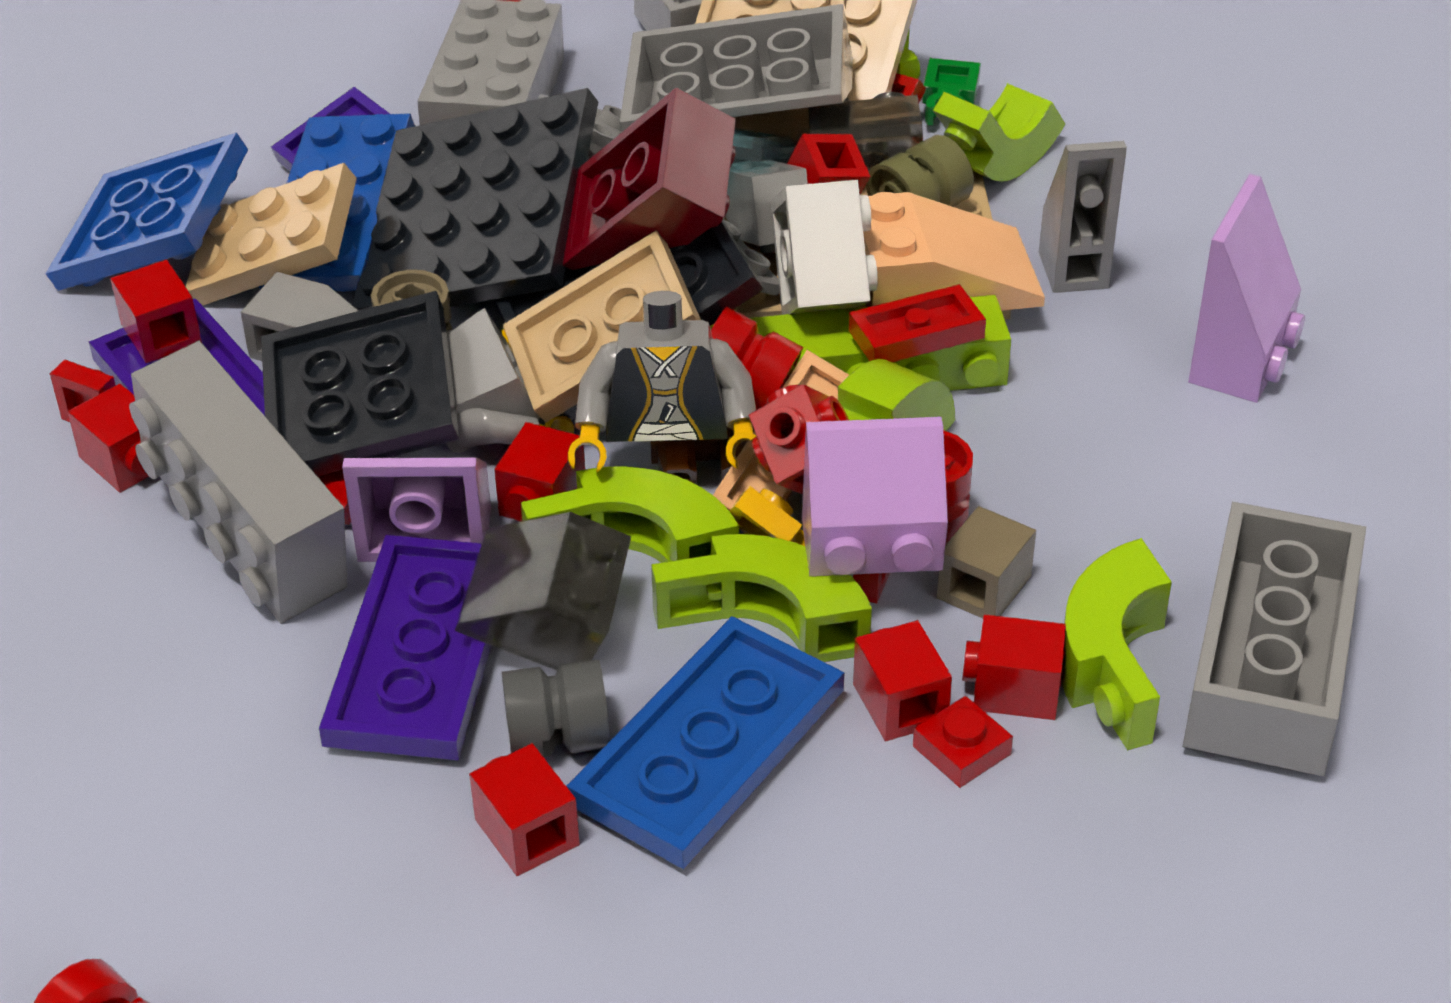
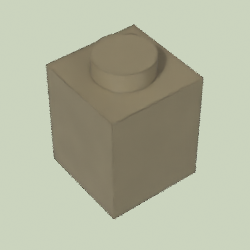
M978 506L945 545L943 570H939L937 599L982 619L984 614L1001 616L1031 578L1036 529Z

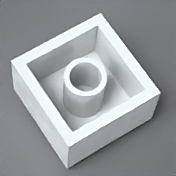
M858 180L785 186L770 203L782 315L859 308L870 301L869 291L877 290L878 275L874 255H866L863 232L871 230V207L868 196L859 195Z

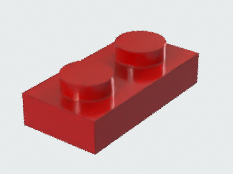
M960 284L849 312V332L869 361L885 359L894 363L985 338L986 318Z

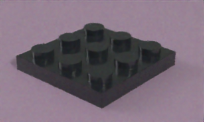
M437 291L261 336L265 417L316 476L343 470L344 458H390L459 440L444 308Z

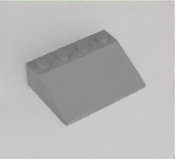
M831 5L633 32L620 116L621 130L624 131L675 88L694 96L731 117L843 103L852 89L853 56L844 5Z

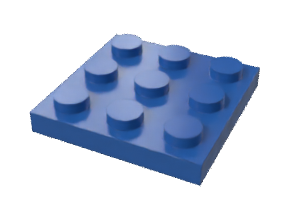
M235 132L103 174L45 273L55 288L60 291L80 284L88 287L99 283L107 276L124 271L130 272L172 257L176 260H181L195 253L203 244L202 238L213 217L220 211V204L230 184L237 178V171L248 151L238 133Z

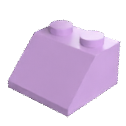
M921 417L806 422L802 525L809 576L943 570L948 519L942 418Z
M344 458L342 468L358 562H376L385 535L488 543L491 501L487 463L478 458Z

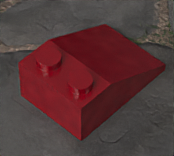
M675 88L579 167L563 266L570 270H576L602 264L656 230L666 241L669 248L689 244L709 228L718 226L726 216L730 204L727 188L729 171L736 154L735 147L733 146L736 119Z

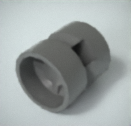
M599 659L560 664L556 674L553 676H547L540 667L501 671L511 753L533 743L543 757H549L552 755L556 745L564 744L573 754L602 750L610 741L605 688Z

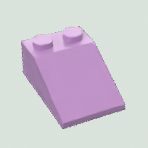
M1248 175L1211 240L1188 381L1191 384L1256 403L1268 381L1278 383L1288 355L1286 347L1296 348L1305 322V315L1297 313L1301 287L1260 176Z

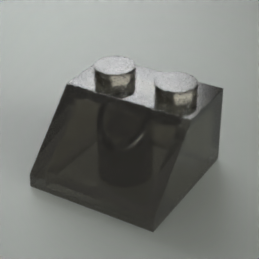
M884 92L876 95L873 99L851 101L846 97L843 103L808 107L810 134H852L868 171L875 165L901 152L905 153L907 149L923 141L922 121L917 95L905 96L899 92Z
M572 512L488 528L481 541L455 631L556 671L560 664L592 660L610 629L631 536Z

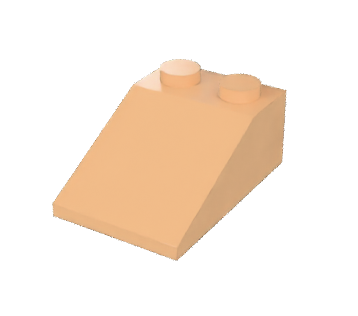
M880 192L868 196L871 207V230L863 232L865 253L875 257L878 285L876 291H869L870 301L866 303V307L958 284L963 287L969 297L996 295L1001 311L1044 306L1045 296L1016 227L910 192Z

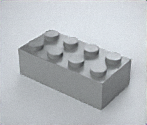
M461 0L417 100L419 124H428L538 99L540 94L551 96L564 60L562 4L546 3L543 0H521L519 2Z
M200 341L131 373L135 401L129 404V409L133 421L140 432L141 443L135 446L140 464L152 479L160 477L169 487L171 499L180 515L187 521L194 518L202 527L205 540L216 559L221 563L229 560L239 572L241 585L249 599L256 606L259 607L265 604L280 624L347 588L344 507Z
M1232 501L1182 747L1324 777L1339 718L1366 526Z

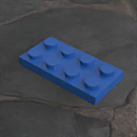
M411 113L308 118L287 183L300 179L311 171H322L341 163H345L357 179L337 260L291 276L328 285L334 291H356L361 274L366 269L373 241L371 233L377 224L376 208L396 130L415 126ZM265 284L258 286L259 289L261 290L265 286Z
M731 616L566 787L576 798L578 811L679 868L684 869L844 691L845 672Z

